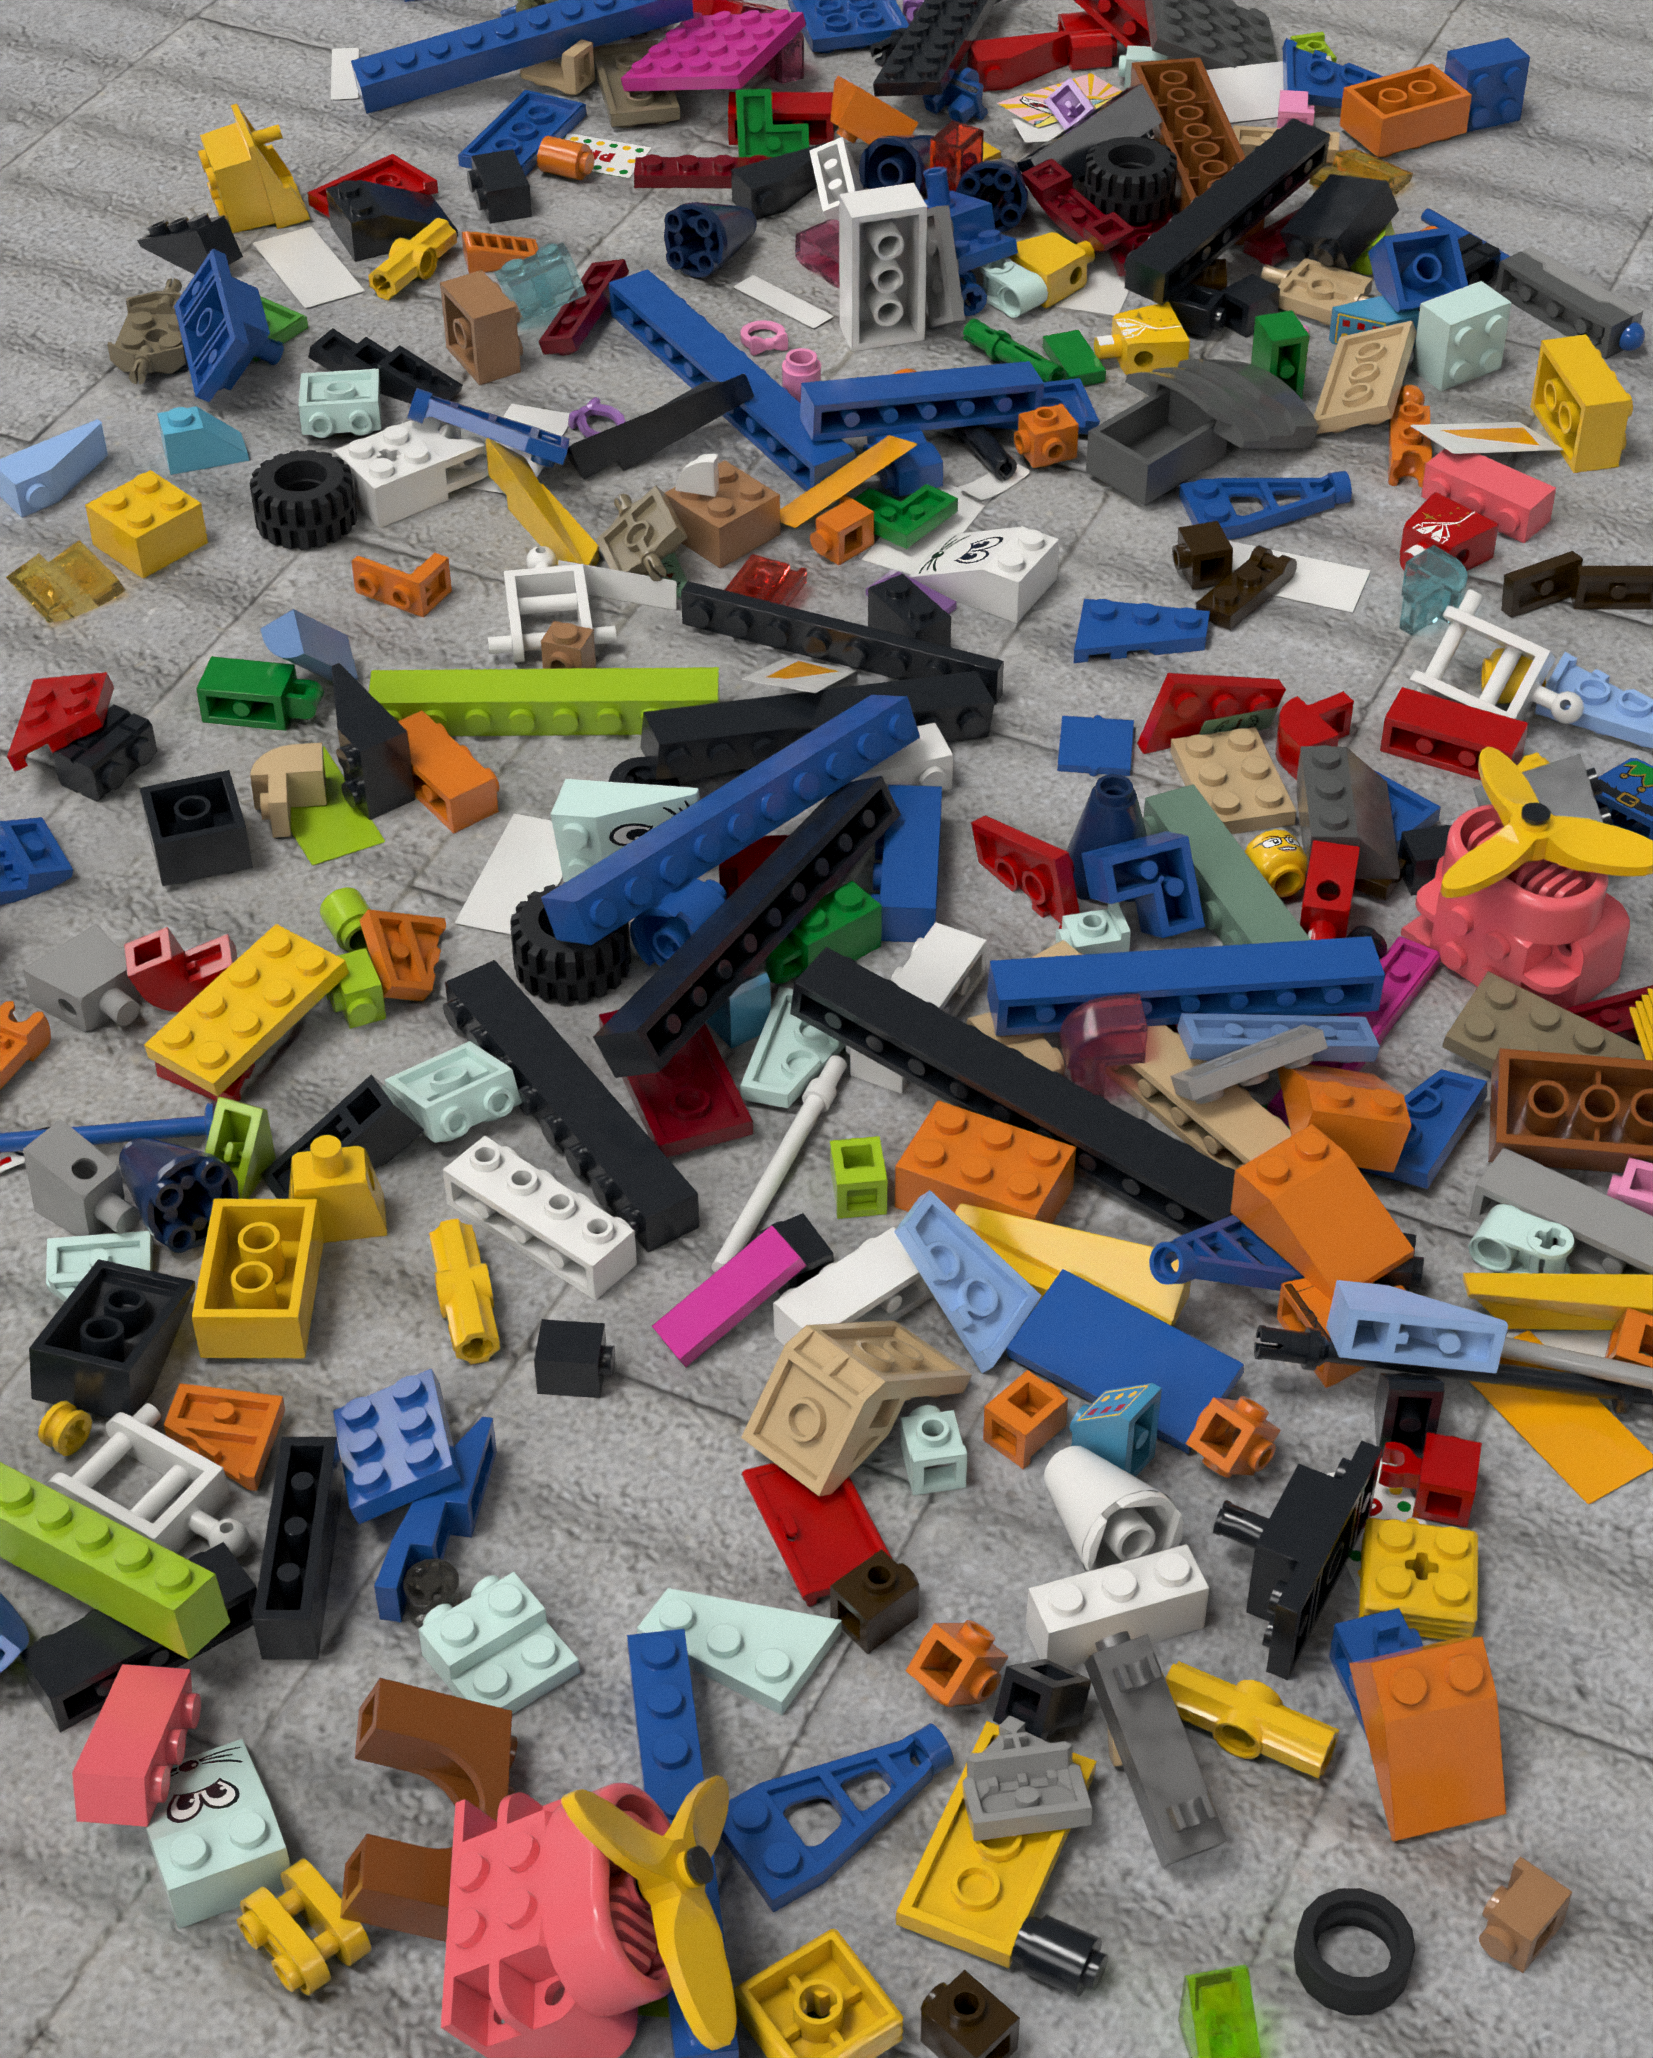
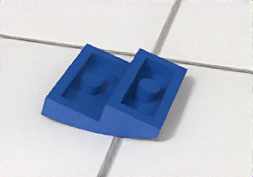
M42 817L0 821V905L13 903L40 894L72 877L73 868Z

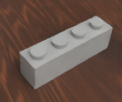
M1506 1148L1501 1150L1476 1183L1469 1219L1482 1224L1494 1206L1499 1204L1512 1205L1525 1213L1567 1227L1573 1234L1574 1247L1567 1256L1566 1262L1569 1266L1583 1273L1653 1275V1216ZM1554 1238L1553 1245H1557L1558 1240Z

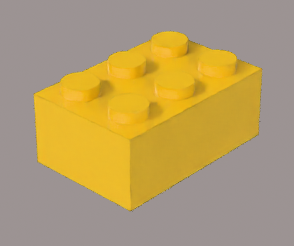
M1586 334L1541 340L1530 405L1531 409L1553 443L1563 449L1559 450L1573 473L1619 467L1621 451L1626 447L1625 431L1627 420L1633 412L1631 395L1626 393L1617 380L1615 372L1610 370L1602 358L1601 352L1595 348Z
M214 1199L192 1311V1322L200 1358L306 1357L324 1242L317 1199Z

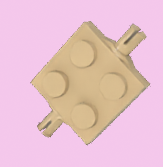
M1308 258L1304 259L1297 267L1286 271L1266 265L1261 274V278L1265 281L1279 285L1278 308L1285 311L1292 310L1295 315L1299 314L1318 320L1324 325L1331 324L1332 307L1369 299L1370 297L1367 296L1371 293L1373 282L1372 278L1337 267L1326 266L1321 262Z

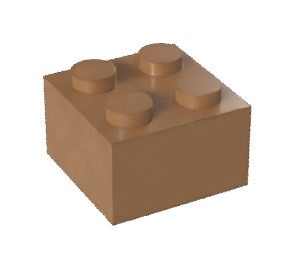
M482 270L440 282L446 348L479 385L520 373V356L523 355V346L517 330V323L521 319L517 304L513 300L510 301L502 292L498 283L493 282Z
M726 460L718 463L719 490L715 497L676 491V487L665 492L688 536L681 543L718 568L728 565L781 535L780 494Z

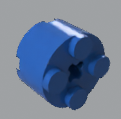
M690 877L653 907L635 917L630 923L629 931L632 943L642 960L649 967L654 962L661 967L727 900L725 889L715 880L708 879L703 882Z

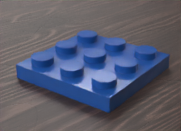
M788 0V6L792 12H803L806 26L801 31L812 52L830 53L835 49L842 48L862 49L867 45H872L890 37L892 32L899 28L907 29L909 26L896 0Z

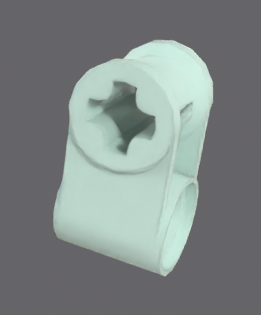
M1009 257L980 266V271L983 273V286L981 287L987 295L986 304L994 306L1011 318L1019 317L1047 300L1048 292L1043 279L1037 273L1016 264Z
M1499 1204L1490 1210L1471 1239L1468 1248L1473 1260L1489 1271L1499 1273H1539V1267H1544L1543 1273L1570 1274L1569 1264L1566 1260L1573 1250L1574 1237L1567 1227L1559 1223L1549 1222L1525 1213L1512 1205ZM1554 1238L1558 1240L1557 1245H1553Z

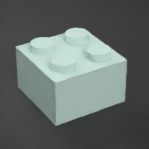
M1480 281L1421 303L1412 370L1439 391H1444L1501 369L1511 302Z

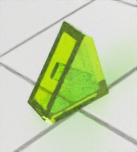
M1244 1964L1185 1975L1178 2022L1189 2058H1261L1248 1967Z

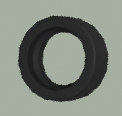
M1338 1888L1318 1896L1304 1910L1297 1930L1293 1952L1295 1971L1306 1992L1324 2007L1346 2015H1370L1390 2007L1405 1990L1415 1954L1412 1927L1402 1911L1384 1896L1362 1888ZM1337 1926H1356L1371 1931L1386 1944L1390 1951L1391 1959L1388 1968L1371 1977H1352L1338 1972L1328 1965L1318 1952L1317 1944L1320 1935Z

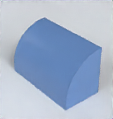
M295 609L261 628L263 641L274 655L332 682L331 666L340 663L356 680L358 679L348 635Z

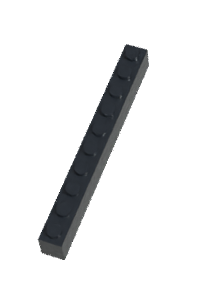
M882 776L849 782L828 795L593 1036L615 1078L659 1072L898 819L901 814Z
M825 947L794 982L791 1015L954 1106L1076 1147L1075 1174L1175 1230L1187 1234L1233 1215L1230 1210L1235 1176L1234 1169L1226 1167L1196 1151L1191 1145L1167 1135L1153 1127L1149 1122L1127 1113L1109 1103L1104 1097L1095 1095L1066 1079L1062 1074L1051 1071L1029 1059L1020 1051L1009 1048L982 1033L975 1026L968 1025L940 1010L935 1004L926 1002L911 994L893 981L884 979L857 964L853 959L842 956L832 949Z

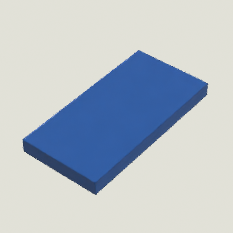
M524 90L458 155L459 166L472 169L471 156L513 149L525 176H527L537 166L538 149L543 138L552 136L563 139L587 115L586 104Z
M1064 1269L1061 1270L1006 1347L1009 1358L1092 1403L1105 1390L1148 1383L1156 1384L1162 1388L1157 1438L1188 1455L1192 1448L1185 1443L1196 1427V1422L1201 1412L1209 1405L1213 1397L1227 1399L1244 1373V1364Z

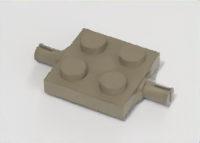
M655 485L647 494L632 503L631 497L628 494L618 495L620 500L616 497L614 505L619 511V516L596 541L610 569L646 576L649 574L651 580L661 581L660 574L664 578L667 574L661 560L675 552L681 542L688 536L667 495Z

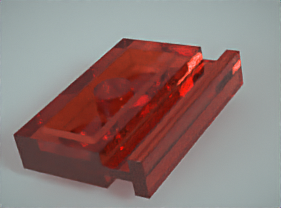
M752 554L724 590L789 606L807 583V569L801 567L798 571L791 570L790 564Z

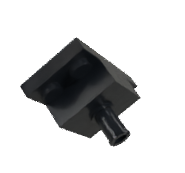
M1361 1440L1351 1460L1344 1457L1341 1459L1334 1477L1298 1464L1270 1518L1236 1506L1228 1500L1224 1501L1222 1509L1220 1508L1215 1520L1213 1534L1222 1535L1255 1549L1246 1613L1269 1622L1262 1641L1263 1646L1270 1648L1266 1672L1288 1680L1366 1526V1520L1371 1516L1383 1448Z

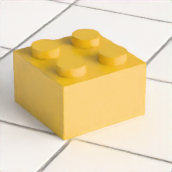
M152 470L137 475L131 481L112 491L105 492L99 498L85 504L93 545L143 579L208 543L202 503Z

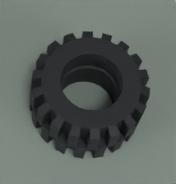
M1127 136L1099 142L1086 155L1084 197L1103 214L1108 215L1115 212L1127 223H1141L1147 220L1158 219L1159 216L1167 214L1169 209L1174 206L1177 156L1171 152L1168 146L1161 145V142L1143 137Z
M316 450L290 451V453L273 456L274 459L265 460L260 464L261 468L255 469L252 473L253 478L250 479V490L256 528L264 539H269L271 544L283 545V548L287 549L300 548V550L311 547L320 548L327 546V543L337 542L341 539V535H347L352 530V526L356 524L357 508L353 477L349 465L344 464V460L340 457H332L331 453L316 452Z
M552 884L545 886L542 892L534 891L527 895L528 901H520L515 907L516 913L512 914L510 920V931L516 977L519 983H524L525 989L531 994L539 992V998L547 1001L558 999V1003L569 1004V1001L578 1000L579 1003L589 1002L590 997L595 996L599 999L607 995V989H616L622 984L621 978L627 977L630 971L629 964H631L629 922L592 945L556 940L541 897L559 886Z

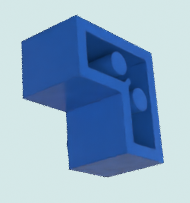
M1164 831L1081 853L1090 898L1108 904L1135 898L1141 932L1166 938L1205 927L1189 837L1187 835Z

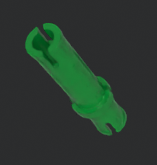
M975 318L971 319L964 327L963 335L965 336L963 340L984 350L990 359L994 361L1001 360L1005 363L1030 361L1043 382L1063 379L1064 373L1062 371H1064V368L1061 365L1017 343L1006 331L992 329Z

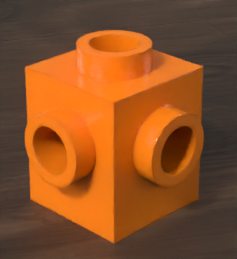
M1063 404L1039 407L1033 411L1020 413L1018 417V431L1014 433L1016 450L1020 455H1024L1033 468L1047 467L1054 463L1077 458L1079 424Z
M1240 1396L1239 1400L1213 1397L1209 1405L1199 1415L1196 1427L1185 1444L1204 1456L1202 1462L1208 1468L1226 1478H1230L1232 1474L1254 1476L1255 1472L1265 1468L1272 1459L1276 1450V1446L1273 1443L1281 1430L1266 1420L1269 1412L1263 1406L1245 1396Z
M966 1620L965 1623H934L905 1671L925 1687L926 1693L931 1698L944 1706L974 1705L987 1700L995 1692L1001 1681V1674L999 1672L1009 1656L993 1644L995 1636L988 1629L974 1621Z

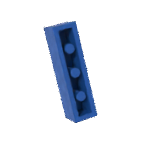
M888 785V789L901 815L875 842V860H883V862L874 863L873 891H880V894H871V897L882 905L881 941L916 942L918 938H924L936 922L942 786Z

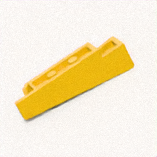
M487 438L488 473L492 480L507 495L508 510L540 546H546L555 553L557 565L558 561L562 560L596 567L600 559L599 545L544 484L539 483L526 458Z
M963 1203L959 1204L955 1214L1042 1295L1039 1301L1062 1269L1173 1327L1189 1298L1191 1281L1183 1284L1165 1285L1159 1283L1153 1277L1149 1266V1259L1154 1247ZM1178 1259L1171 1263L1175 1272L1178 1271L1179 1267Z
M1463 1273L1462 1280L1468 1297L1476 1299L1495 1318L1505 1320L1508 1324V1329L1612 1330L1613 1325L1627 1308L1653 1316V1275Z

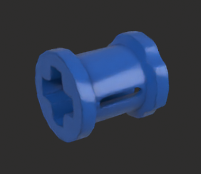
M968 270L960 273L959 278H963L965 281L964 285L960 281L961 295L964 300V316H973L985 307L987 295L985 290L976 284L974 273ZM966 298L970 302V306H968L965 302Z

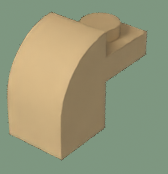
M322 742L281 746L263 754L253 764L250 778L255 810L261 809L262 820H271L273 838L291 836V807L327 805L326 771Z

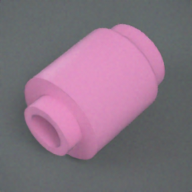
M805 348L789 351L782 363V387L786 388L789 394L801 403V383L821 381V363L814 351Z

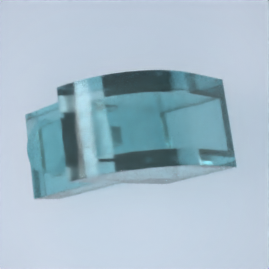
M1432 545L1406 562L1401 596H1403L1399 624L1401 630L1412 636L1426 626L1434 624L1439 618L1451 624L1442 615L1447 606L1459 608L1465 597L1468 578L1466 568L1457 558Z

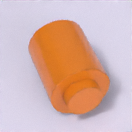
M546 136L539 146L537 165L542 172L583 180L586 175L592 172L594 167V155L587 144Z

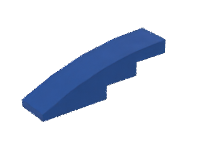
M482 1416L454 1446L461 1481L413 1501L392 1539L374 1585L380 1620L402 1622L415 1577L437 1580L450 1535L472 1538L497 1453L493 1418Z

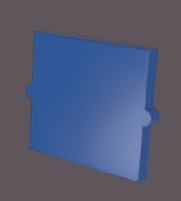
M1096 715L1094 718L1062 716L1057 771L1089 773L1093 777L1098 774L1130 776L1134 720L1102 718L1100 715Z

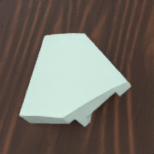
M149 1231L125 1232L123 1234L112 1233L48 1238L46 1262L47 1288L65 1302L98 1259L153 1271V1237Z

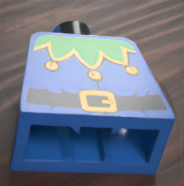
M1630 758L1598 777L1603 794L1596 795L1595 799L1598 808L1608 806L1614 826L1653 840V766L1638 758Z

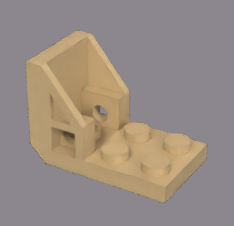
M895 1320L806 1325L785 1344L741 1438L818 1496L831 1495L889 1435L905 1400H911L913 1397L929 1396L939 1398L940 1395L964 1393L972 1374Z

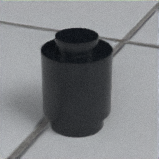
M1030 1914L1018 1932L1011 1959L1013 1962L1023 1966L1024 1974L1079 1997L1086 1987L1092 1990L1098 1987L1107 1966L1108 1955L1100 1952L1102 1946V1939L1049 1915H1045L1040 1919Z

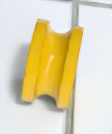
M60 1401L53 1405L43 1417L38 1429V1438L46 1446L54 1447V1450L61 1455L70 1456L77 1452L89 1437L92 1429L91 1415L83 1410H77L76 1406L68 1401Z

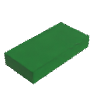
M1079 330L1043 336L1042 348L1052 362L1064 368V371H1062L1064 373L1063 380L1080 378L1083 386L1105 382L1106 369Z

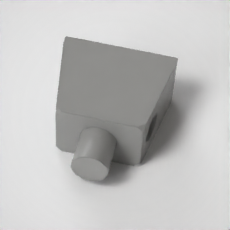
M96 924L23 969L31 1003L35 1007L83 1032L92 1031L110 1019L121 1026H126L132 1023L138 1016L139 1004L137 1000L140 996L138 990L128 978L126 957Z
M60 1119L23 1148L34 1211L77 1236L99 1235L109 1227L117 1233L123 1234L134 1225L138 1217V1210L125 1201L121 1170L117 1164L67 1123Z

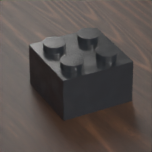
M230 770L139 788L147 830L162 887L253 868L247 829Z

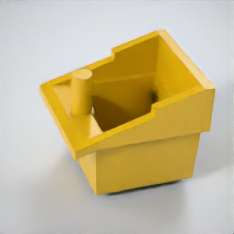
M237 103L231 105L236 123L200 135L204 149L197 151L203 171L208 179L207 186L212 201L215 203L218 216L225 215L232 233L275 224L276 228L280 229L310 220L290 170L272 144L265 145L266 143L283 139L279 125L256 131Z

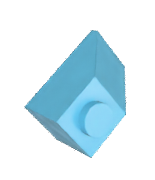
M177 407L167 412L157 413L164 455L170 475L249 461L241 432L199 407Z

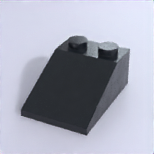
M363 180L343 181L337 186L326 188L331 228L355 262L389 254L390 248L396 239L405 238L411 240L436 218L447 220L458 236L457 228L432 195Z
M337 663L331 667L340 744L336 754L343 769L345 780L341 784V790L349 806L352 808L357 807L371 820L416 800L408 733L340 663Z
M98 1259L29 1347L31 1398L54 1405L60 1401H68L76 1406L77 1410H83L84 1412L105 1416L110 1419L119 1412L132 1417L143 1407L154 1391L194 1294L195 1281Z

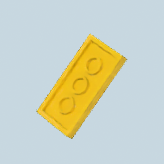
M275 924L144 1044L148 1058L218 1097L349 974L346 961Z
M986 1721L972 1753L983 1752L999 1735V1725ZM1072 1752V1762L1080 1766L1088 1792L1095 1776L1096 1761ZM966 1763L897 1908L896 1925L1010 1968L1012 1950L1018 1932L1025 1919L1030 1914H1034L1071 1828L973 1841L963 1796L962 1781L967 1777Z

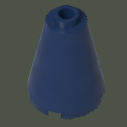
M933 135L880 137L874 140L861 154L859 163L860 182L864 189L914 183L919 193L922 194L926 188L923 172L930 168L943 166L946 160L945 146L939 138Z

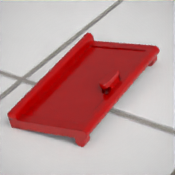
M775 1463L746 1469L741 1473L807 1606L815 1605L819 1597L830 1595V1585L881 1549L891 1557L850 1476L831 1495L818 1496Z

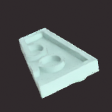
M780 987L740 1085L743 1100L789 1108L808 1087L810 1081L822 1072L829 1058L833 1055H838L846 1046L790 1014L793 989Z
M667 1588L637 1627V1634L685 1629L689 1667L783 1715L841 1635V1620Z

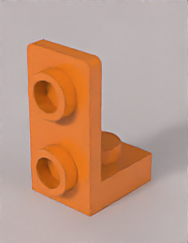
M437 553L431 555L412 574L361 556H356L351 561L355 591L358 594L423 618L452 591L449 558Z

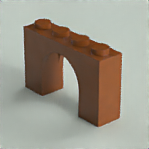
M379 1678L359 1708L355 1759L425 1777L442 1789L454 1806L455 1803L466 1799L497 1822L500 1802L504 1797L515 1793L514 1787L509 1786V1769L514 1762L518 1744L517 1737L511 1735L512 1711ZM366 1834L345 1863L340 1918L446 1942L452 1847L441 1849L428 1848Z

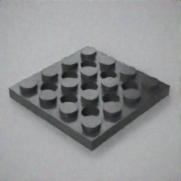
M1144 0L1152 51L1174 59L1200 57L1206 71L1278 62L1269 17L1258 9H1245L1237 6L1232 0Z

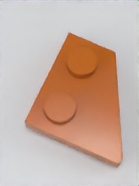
M368 909L359 921L372 964L382 984L383 997L424 1001L433 989L435 980L434 967L439 961L441 949L437 946L440 935L446 929L445 918Z
M179 1383L164 1422L165 1433L167 1437L223 1467L227 1477L248 1490L257 1491L286 1410L283 1396Z

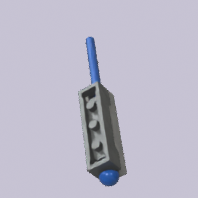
M1427 208L1422 213L1421 220L1429 226L1437 228L1455 226L1458 239L1469 233L1472 234L1430 208ZM1532 246L1512 256L1500 250L1501 256L1495 291L1508 299L1511 304L1567 337L1586 334L1595 348L1599 349L1604 359L1623 350H1636L1643 344L1645 339V331L1641 326L1643 310Z

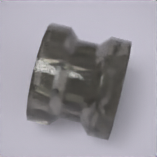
M437 1558L425 1559L415 1563L407 1570L403 1579L407 1615L418 1628L423 1626L426 1615L436 1606L450 1604L453 1608L463 1602L460 1593L459 1574L449 1562ZM434 1595H441L439 1599L433 1600Z

